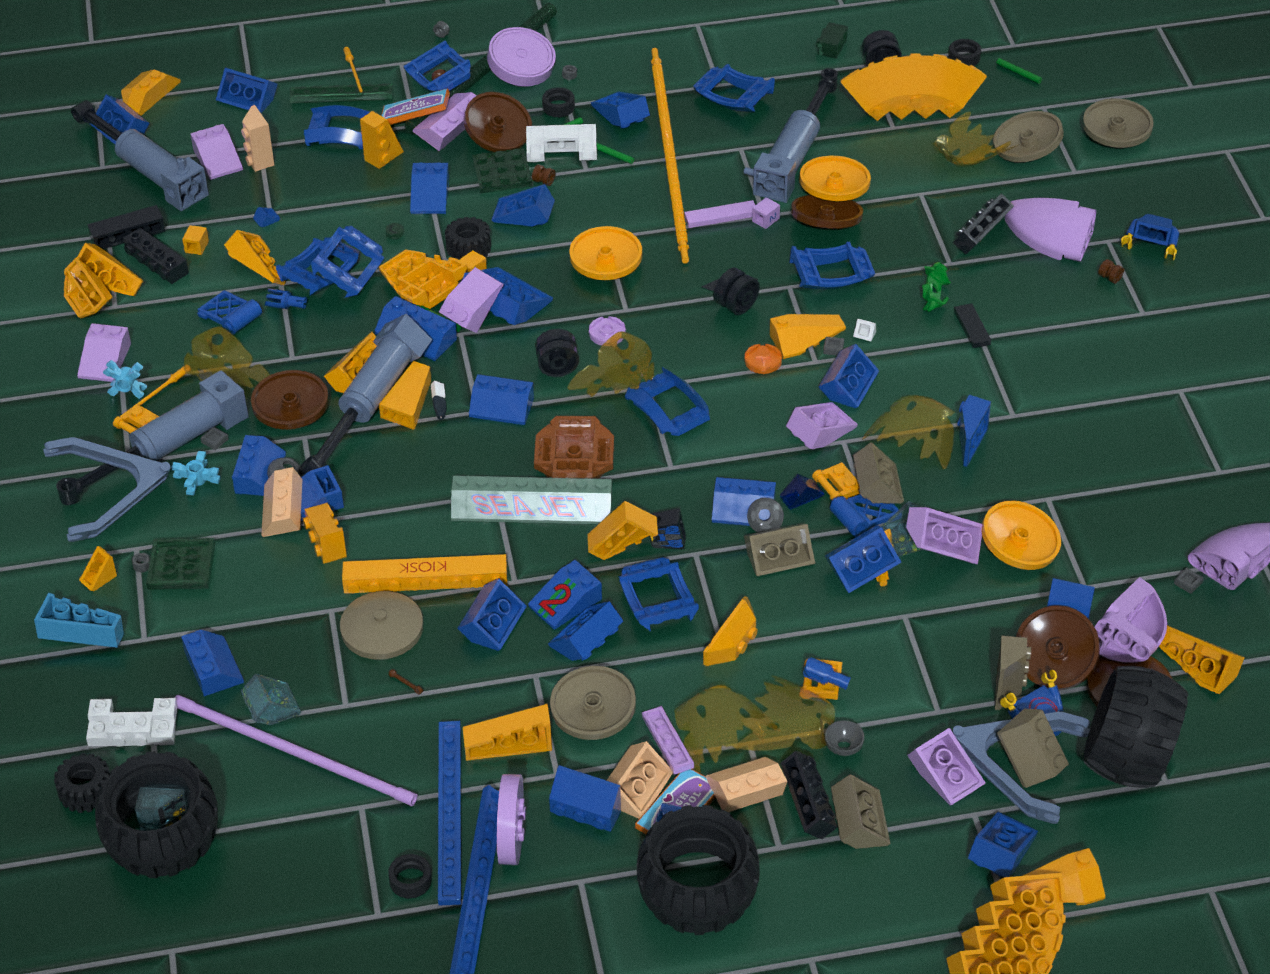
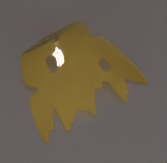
M970 111L959 116L950 125V133L953 138L941 135L933 143L949 162L958 166L978 164L1016 147L1007 148L1011 145V141H1008L991 149L993 146H988L994 135H981V124H978L967 133V128L971 124V121L968 120L971 115ZM959 148L960 153L954 156L952 152ZM989 153H994L993 155L985 158V155Z
M214 327L197 335L192 340L193 356L188 352L184 358L185 372L190 375H197L200 381L222 370L236 384L253 388L254 386L249 378L260 382L270 376L268 371L260 364L248 368L253 359L251 354L235 336L222 327ZM221 334L223 342L220 345H214L212 343L213 335ZM212 355H218V358L214 359ZM224 363H230L232 369L225 367ZM197 369H202L204 373H199Z
M617 332L598 351L600 367L586 366L571 380L568 389L587 388V394L591 397L603 386L605 388L612 387L615 394L625 390L627 387L635 390L639 389L641 379H645V382L653 379L654 362L650 364L652 352L648 344L642 339L626 332ZM623 338L628 341L627 349L621 350L617 346L619 339ZM629 359V362L623 363V360ZM637 365L636 371L632 372L630 368ZM596 379L603 380L600 384H594Z
M906 395L895 401L890 407L891 411L882 414L862 438L863 440L868 435L875 434L885 425L886 427L877 441L894 435L895 439L898 440V447H901L914 436L918 441L923 438L924 445L920 459L924 457L929 458L936 451L942 468L946 469L951 457L954 428L948 416H952L955 412L932 398ZM911 401H915L917 405L912 410H906L908 404ZM932 429L938 430L936 439L930 437Z
M772 676L776 678L775 681L781 683L784 687L764 682L769 694L754 698L757 702L768 708L767 711L763 712L767 717L763 719H741L744 722L743 725L754 730V732L737 744L739 749L764 751L788 748L792 746L796 737H800L801 741L810 748L820 749L827 746L824 725L826 723L828 725L834 723L835 710L833 705L819 694L804 690L806 688L785 679ZM801 699L811 700L814 702V705L807 706L801 702ZM817 713H821L820 719L816 717ZM774 722L779 724V728L769 730L767 725Z
M718 684L703 690L674 710L678 728L690 731L685 737L683 745L694 762L693 770L700 773V763H704V745L711 754L713 761L717 763L722 746H733L739 750L736 731L743 730V725L748 726L761 741H764L763 736H765L761 724L780 732L778 726L760 708L745 696L732 692L725 684ZM700 704L706 709V716L704 718L698 714L696 709ZM740 708H744L750 714V717H743L739 712Z

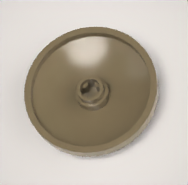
M1118 98L1104 99L1093 103L1086 109L1083 116V128L1090 138L1100 144L1117 148L1132 147L1145 142L1150 137L1154 124L1152 115L1145 107L1136 102Z
M1030 111L1018 114L1000 125L994 134L993 142L997 154L1003 159L1012 162H1028L1042 158L1054 151L1063 139L1064 130L1060 119L1054 114L1044 111Z
M390 591L369 593L354 600L344 610L340 620L341 637L345 645L361 657L369 659L397 657L410 650L419 641L423 632L422 613L418 605L403 594Z
M586 666L569 672L558 681L551 693L550 707L555 723L565 733L579 739L597 740L610 737L628 725L635 713L636 696L631 682L622 673L604 666Z

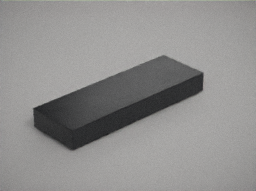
M973 304L954 307V313L972 347L978 348L991 345V338Z

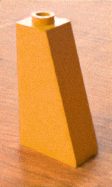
M416 361L411 363L379 403L380 417L382 419L413 430L416 428L431 383L430 366Z

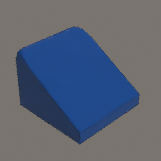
M257 207L253 219L260 227H265L279 221L280 217L272 208Z

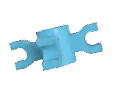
M110 360L107 362L106 366L108 368L103 371V374L115 379L111 382L110 385L112 387L108 389L107 393L115 396L119 391H132L138 399L144 396L142 391L147 388V385L135 380L140 376L139 371L143 369L141 364L137 362L132 368H119L114 361Z
M198 451L196 460L188 462L186 466L173 462L171 467L174 471L173 478H188L184 483V487H187L186 495H194L196 486L204 484L206 480L219 484L221 479L218 475L219 468H204L208 463L207 459H205V451Z

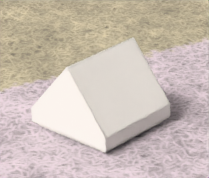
M857 319L853 337L872 341L876 333V323Z

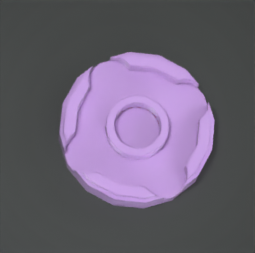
M608 316V318L599 317L589 325L590 339L595 344L601 346L616 345L622 342L626 335L624 322L613 316Z

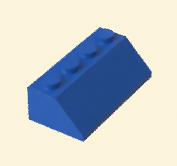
M397 296L384 306L375 328V334L378 335L386 323L407 314L432 338L422 356L436 361L457 340L456 324Z

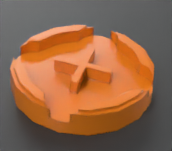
M755 344L745 352L744 362L750 371L758 374H769L778 370L781 366L782 354L777 347L771 344H765V346Z

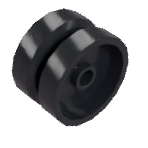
M874 31L863 40L861 45L867 67L868 64L884 61V58L896 55L897 57H902L898 40L890 31Z
M733 267L720 277L715 286L713 297L717 304L726 307L733 314L742 315L755 303L760 285L755 278L746 275L739 268Z
M550 329L543 332L537 338L535 351L538 367L542 373L551 377H562L572 373L577 368L579 355L576 340L572 333L563 329Z

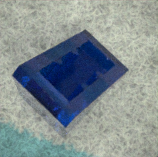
M799 474L795 476L780 494V498L790 510L824 496V492L814 480Z

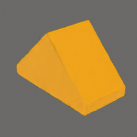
M97 546L79 581L90 591H96L117 577L113 557L102 547Z

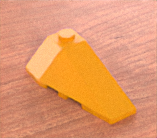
M236 230L224 244L229 256L233 259L238 260L272 283L280 285L286 283L285 281L281 282L276 266L273 265L275 259L269 256L271 251L260 235Z
M786 314L770 318V337L775 346L781 351L783 359L801 355L806 352L807 348L819 345V342L826 337H833L846 330V326L839 315Z
M1168 625L1165 637L1159 645L1171 659L1175 660L1186 673L1195 679L1199 686L1217 694H1220L1238 676L1245 659L1243 656Z

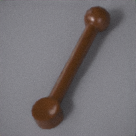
M394 669L389 671L390 677L400 680L412 688L418 695L423 692L420 686L413 685L398 675Z

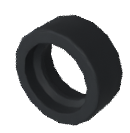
M958 39L949 46V59L961 60L962 63L968 66H976L979 63L981 46L974 40ZM958 52H969L971 55H962Z
M562 87L547 90L542 97L544 112L552 117H565L571 114L575 108L573 92ZM557 100L565 101L563 104H553L551 102Z
M402 855L396 858L389 867L390 887L399 897L407 899L417 898L425 894L431 886L430 865L420 855ZM413 868L423 872V877L412 884L401 883L397 880V875L406 869Z

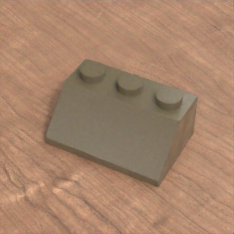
M872 442L853 455L854 468L857 472L856 479L860 487L859 492L863 498H868L872 503L904 502L896 464Z
M801 523L744 536L747 554L756 576L815 564L808 524Z
M1001 636L996 673L995 710L1003 708L1000 701L1008 693H1013L1018 698L1021 696L1022 687L1027 685V674L1024 673L1029 671L1028 660L1031 658V647H1027V638Z
M1024 708L997 732L1024 788L1055 777L1069 764L1041 709Z
M851 774L831 787L832 800L840 832L839 837L843 843L856 849L881 847L891 844L880 790Z

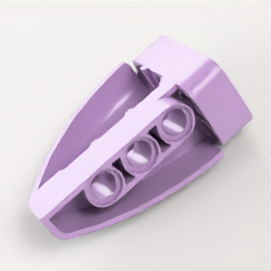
M1027 198L1011 201L1014 207L1005 215V222L1020 240L1034 250L1051 258L1061 260L1064 255L1066 259L1081 262L1094 231L1095 209L1082 206L1078 208V201L1055 198Z
M1270 523L1246 524L1219 532L1209 537L1189 553L1188 561L1193 567L1227 589L1234 590L1247 577L1250 579L1254 578L1270 563Z
M1139 577L1122 593L1095 625L1100 640V655L1120 662H1141L1147 660L1163 641L1167 631V618L1164 606L1155 589Z

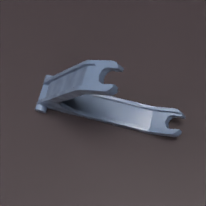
M75 437L46 442L43 449L45 457L71 453L128 470L134 476L137 487L97 521L69 527V534H67L69 542L97 537L156 487L164 483L170 470L168 462H157Z
M1060 711L1045 714L1053 732L1061 731L1085 738L1089 734L1091 722L1086 718ZM1012 719L968 727L955 726L953 728V734L976 769L1025 815L1053 824L1058 823L1060 819L1059 806L1032 798L987 756L986 752L989 747L1000 741L997 732Z

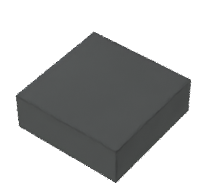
M826 337L823 354L837 356L844 348V338Z
M213 427L200 439L201 443L216 451L228 440V435Z
M1186 568L1175 579L1174 584L1192 594L1203 583L1204 578Z

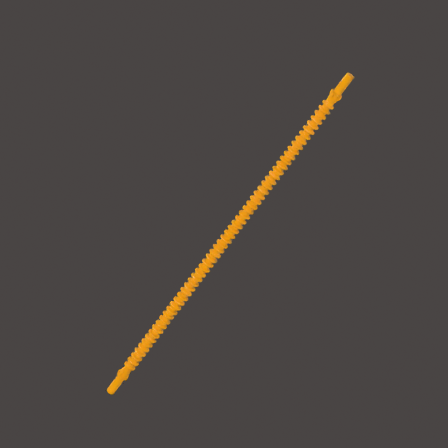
M653 48L651 50V64H653L652 72L677 243L679 244L678 250L681 252L682 263L686 264L689 262L688 236L664 75L658 49Z

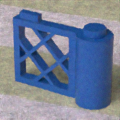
M224 290L198 308L197 314L205 320L209 318L221 324L225 332L235 334L262 314V309L255 300L246 301ZM228 306L226 309H219V307ZM216 308V310L207 311L208 309ZM227 314V315H226L225 317H223V318L219 317V315Z
M861 494L848 499L843 496L836 497L830 505V511L854 537L863 534L868 528L899 518L902 513L893 503H872L868 498H863ZM855 503L866 504L865 508L857 506ZM868 505L879 507L880 509L879 511L868 509ZM882 508L887 509L892 513L881 512ZM866 514L876 516L877 518L869 520Z

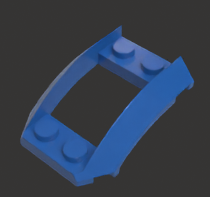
M443 41L403 66L419 85L435 92L447 88L450 91L470 78V61L463 59L453 48H450L446 41ZM446 59L454 67L431 82L422 75Z
M726 64L722 69L719 67L711 68L693 87L698 93L720 106L735 111L755 112L753 106L766 94H773L775 80L774 78L764 80L763 77L749 76L732 69L729 64ZM724 79L728 83L746 90V92L738 99H730L711 92V90Z
M342 105L311 108L313 115L307 130H304L306 146H310L312 142H319V144L343 143L357 146L359 150L363 149L362 134L360 132L339 127H328L333 116L362 118L370 113L369 111Z
M346 226L344 229L338 227L324 248L312 261L313 276L319 272L324 278L329 279L340 289L348 292L345 297L355 296L361 291L383 261L384 257L381 255L383 252L382 246L353 226ZM342 239L360 250L365 256L372 258L358 279L328 260Z
M313 238V242L301 254L286 261L284 266L276 265V271L281 282L287 279L303 285L304 288L310 289V295L331 286L333 282L329 279L322 278L316 274L313 276L312 272L306 270L330 238H324V241ZM340 242L331 255L340 258L344 262L340 268L348 272L357 262L360 251Z
M850 242L826 249L805 248V250H797L796 246L791 248L789 263H794L801 279L799 287L835 289L862 282L875 275L866 250L859 246L854 248ZM849 259L855 275L849 277L821 278L816 266Z
M662 367L663 373L657 374L638 386L630 382L625 394V399H631L634 405L646 413L659 428L661 434L671 432V435L680 436L710 420L709 408L701 396L686 381ZM676 386L689 397L696 407L670 420L652 397Z
M662 557L625 566L622 569V576H619V581L626 600L639 624L651 631L650 624H660L663 621L680 619L683 616H687L691 622L699 609V605L694 602V598L685 584L678 562L670 563L669 559ZM668 574L677 600L643 608L636 596L632 582H642L644 579L658 578Z

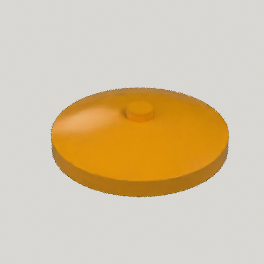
M822 156L814 158L802 166L799 180L802 188L817 198L829 201H847L858 198L868 191L871 175L863 164L854 159L843 156Z
M612 226L595 227L580 233L572 241L569 249L570 262L576 271L586 277L597 280L618 279L632 273L640 265L642 245L634 234L625 229Z
M1020 501L1000 502L992 506L983 519L981 532L986 546L997 558L1008 565L1025 570L1044 568L1054 561L1060 550L1061 536L1056 524L1045 512L1031 504Z

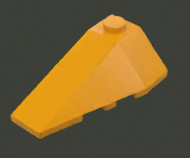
M85 243L77 256L100 278L108 290L135 296L143 283L141 278L96 244Z
M373 332L369 333L324 375L335 391L345 392L377 345L373 342L376 336Z
M1089 848L1067 854L1023 875L1062 873L1066 901L1063 903L1087 905L1105 899L1099 866Z

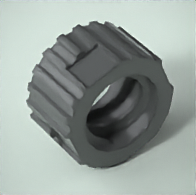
M439 21L434 25L433 31L437 37L442 38L449 33V26L447 23Z
M572 65L564 66L562 69L563 78L567 80L575 79L577 68Z
M139 553L133 556L132 565L135 571L142 573L151 568L149 555Z

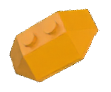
M157 70L142 72L121 90L123 102L142 116L176 87L181 80Z
M78 257L64 269V297L80 319L99 312L113 298L100 278Z
M744 596L703 651V665L710 666L735 661L740 653L743 654L749 641L754 640L758 631L756 628V617L748 597Z

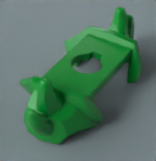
M940 262L934 263L932 267H924L925 274L927 275L926 284L922 285V296L927 301L923 307L924 311L930 312L935 308L941 307L949 299L946 296L942 301L940 300L942 285H949L951 283L946 273L947 267ZM933 286H934L935 289H936V292H935V293L932 292Z

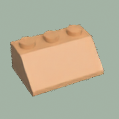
M253 105L242 120L243 129H241V132L245 139L243 145L247 152L246 162L256 172L274 166L269 124L257 107Z
M293 467L274 471L264 484L262 537L300 530L303 479Z
M646 741L631 745L606 781L620 785L621 811L640 819L655 801L673 772Z
M767 757L706 775V779L721 809L727 812L783 795L787 784L779 764Z

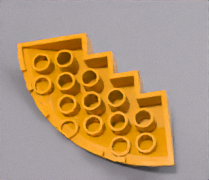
M915 53L903 57H897V55L884 58V61L878 63L872 62L868 64V67L861 70L857 69L841 80V83L860 106L877 121L889 111L902 120L914 110L926 119L938 109L951 118L966 105L987 78V75L976 67L968 66L958 59L952 60L948 59L947 56L937 54L926 56Z
M1062 873L1004 877L991 884L994 901L988 902L976 909L980 926H974L961 933L965 951H959L946 958L950 974H1049L1053 967L1052 963L1056 953L1060 950L1063 935L1061 933L1066 919V915L1063 914V902L1066 901Z

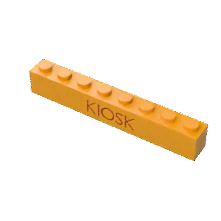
M506 554L343 562L342 582L344 593L479 588L497 579H500L507 586Z

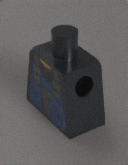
M680 509L651 513L657 517L658 528L657 536H648L650 537L652 547L685 549L686 531Z

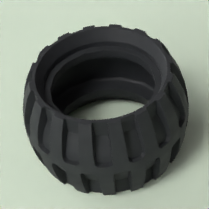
M1138 666L1115 667L1097 705L1085 744L1083 762L1094 772L1114 783L1137 788L1155 787L1164 775L1178 741L1188 703V692L1175 680L1158 671Z
M146 752L144 755L128 758L120 766L117 765L110 772L108 779L104 780L96 802V828L99 838L110 857L130 873L137 876L139 874L145 875L148 878H158V876L167 875L171 877L186 868L190 869L193 867L201 856L204 857L210 848L218 823L216 796L204 773L187 758H180L172 752ZM183 797V800L180 802L186 803L189 806L186 814L179 821L162 829L142 831L132 829L125 824L126 819L133 810L151 801L160 799L179 800Z
M687 805L674 812L671 810L664 814L659 822L656 821L652 825L639 849L637 880L643 900L659 921L664 925H670L675 931L704 935L706 932L715 931L716 933L724 930L730 923L734 924L744 914L757 891L760 865L755 843L744 825L739 820L736 821L725 810L720 811L709 805H702V807ZM701 852L718 856L731 867L732 872L726 879L715 885L698 888L684 886L672 880L664 869L676 857L687 853Z

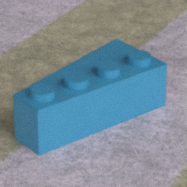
M51 593L47 594L34 619L39 639L118 648L124 635L121 615L99 608L93 610L83 603L77 605L64 597L62 599L55 598V595Z

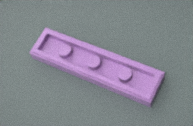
M752 200L684 212L688 228L751 218L752 208L755 206V203Z
M662 706L642 712V718L673 774L693 769L694 762Z

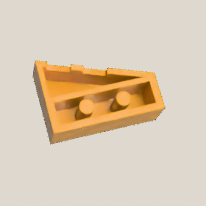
M371 111L360 119L364 160L380 169L404 152L386 118Z
M624 501L587 534L588 552L606 560L625 551L626 547L633 543L638 545L642 543V539L650 535L652 537L657 536V517Z
M324 503L304 509L306 517L303 518L305 529L310 530L308 534L311 543L315 542L316 544L314 545L316 556H321L323 564L346 558L342 527H337L339 524L338 520L334 519V513L329 504Z

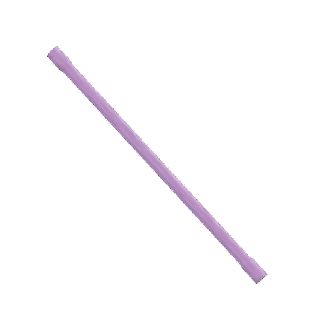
M180 695L175 696L178 709L198 715L382 792L407 805L413 806L417 801V794L393 786L199 705L188 698Z

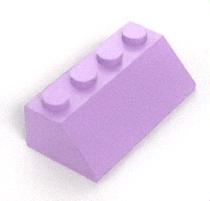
M472 92L455 93L448 99L446 110L432 113L416 126L413 132L438 151L442 150L465 130L464 112L468 103L476 95Z
M909 507L906 528L917 548L972 564H978L982 524L927 507Z

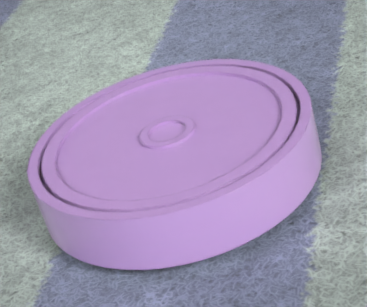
M523 27L506 28L496 33L490 41L487 53L488 65L493 73L503 81L516 86H534L547 80L552 73L556 58L555 50L546 37L534 30Z
M503 774L500 782L497 813L498 863L502 865L519 864L522 841H524L525 830L523 828V820L526 819V807H524L525 799L523 777L521 774Z

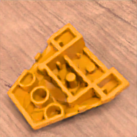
M406 249L379 266V271L401 298L413 304L431 309L446 299L455 289L468 267L466 263L456 258L450 257L446 261L441 260L440 255H434V258L426 257V254L423 252Z

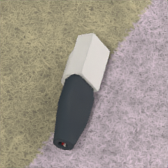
M434 381L431 384L433 408L437 418L442 420L445 418L447 410L444 399V384Z

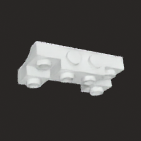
M596 124L526 126L527 162L545 161V152L579 151V160H597Z
M154 698L152 712H113L112 699H90L88 710L89 724L86 736L88 746L174 745L178 707L176 698Z

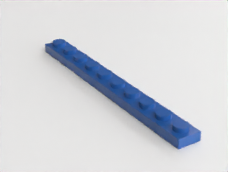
M460 721L439 722V906L461 905Z
M490 785L484 787L482 791L450 974H474L497 845L499 791Z

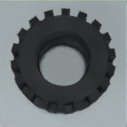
M476 217L458 218L447 225L445 229L446 251L452 258L460 260L472 250L484 257L490 253V228L486 222H482V219H476Z
M81 753L80 756L73 755L71 759H65L63 765H59L57 767L58 771L54 774V783L59 800L65 808L69 807L70 811L74 812L77 810L78 813H83V811L87 810V812H91L92 809L96 808L99 790L104 780L108 779L110 775L109 767L105 760L102 761L100 756L95 757L91 753L89 755ZM84 781H90V782H88V783H86V784H83V785H77V784H79V783H81V782H84Z

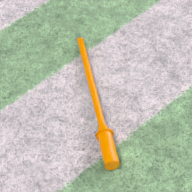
M345 47L343 49L345 59L350 63L359 92H362L363 90L353 64L354 57L351 54L350 48Z
M186 364L177 372L171 374L168 381L137 404L141 406L167 385L177 382V380L191 371L190 367Z

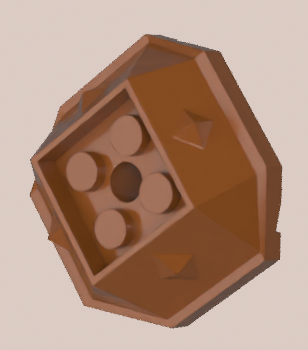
M555 416L550 421V424L536 434L534 469L542 472L548 478L599 479L604 473L613 470L614 435L600 424V421L595 416Z

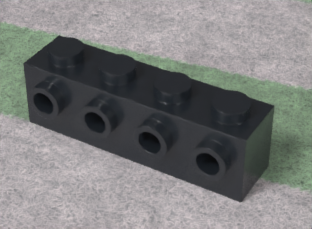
M1002 193L995 200L991 198L984 205L986 209L982 207L975 214L977 218L972 217L965 224L968 228L963 227L956 234L958 238L953 243L965 254L973 249L1014 207Z
M157 205L87 224L92 243L102 249L124 243L123 238L138 228H142L150 235L165 232L163 217Z
M138 228L123 238L125 252L136 258L139 263L146 265L152 272L160 275L163 280L173 284L189 274L186 259L142 228Z
M794 751L780 764L804 832L819 839H824L838 827L835 814L830 807L829 797L822 785L823 780L818 774L816 761L811 756Z

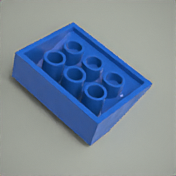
M499 267L481 270L504 284L490 311L493 312V315L506 319V322L511 325L526 322L553 300V297ZM470 272L464 273L463 279H464Z

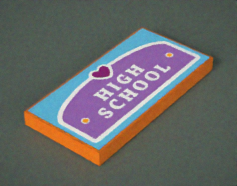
M447 88L384 105L381 116L386 118L391 125L446 110L450 92Z
M693 769L679 773L635 823V828L647 834L656 822L662 803L680 807L687 805L692 807L710 805L716 797L706 777Z

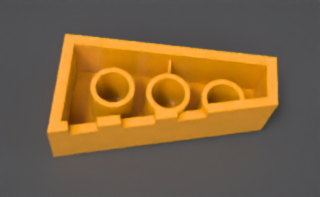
M548 704L464 726L463 737L466 761L552 751Z

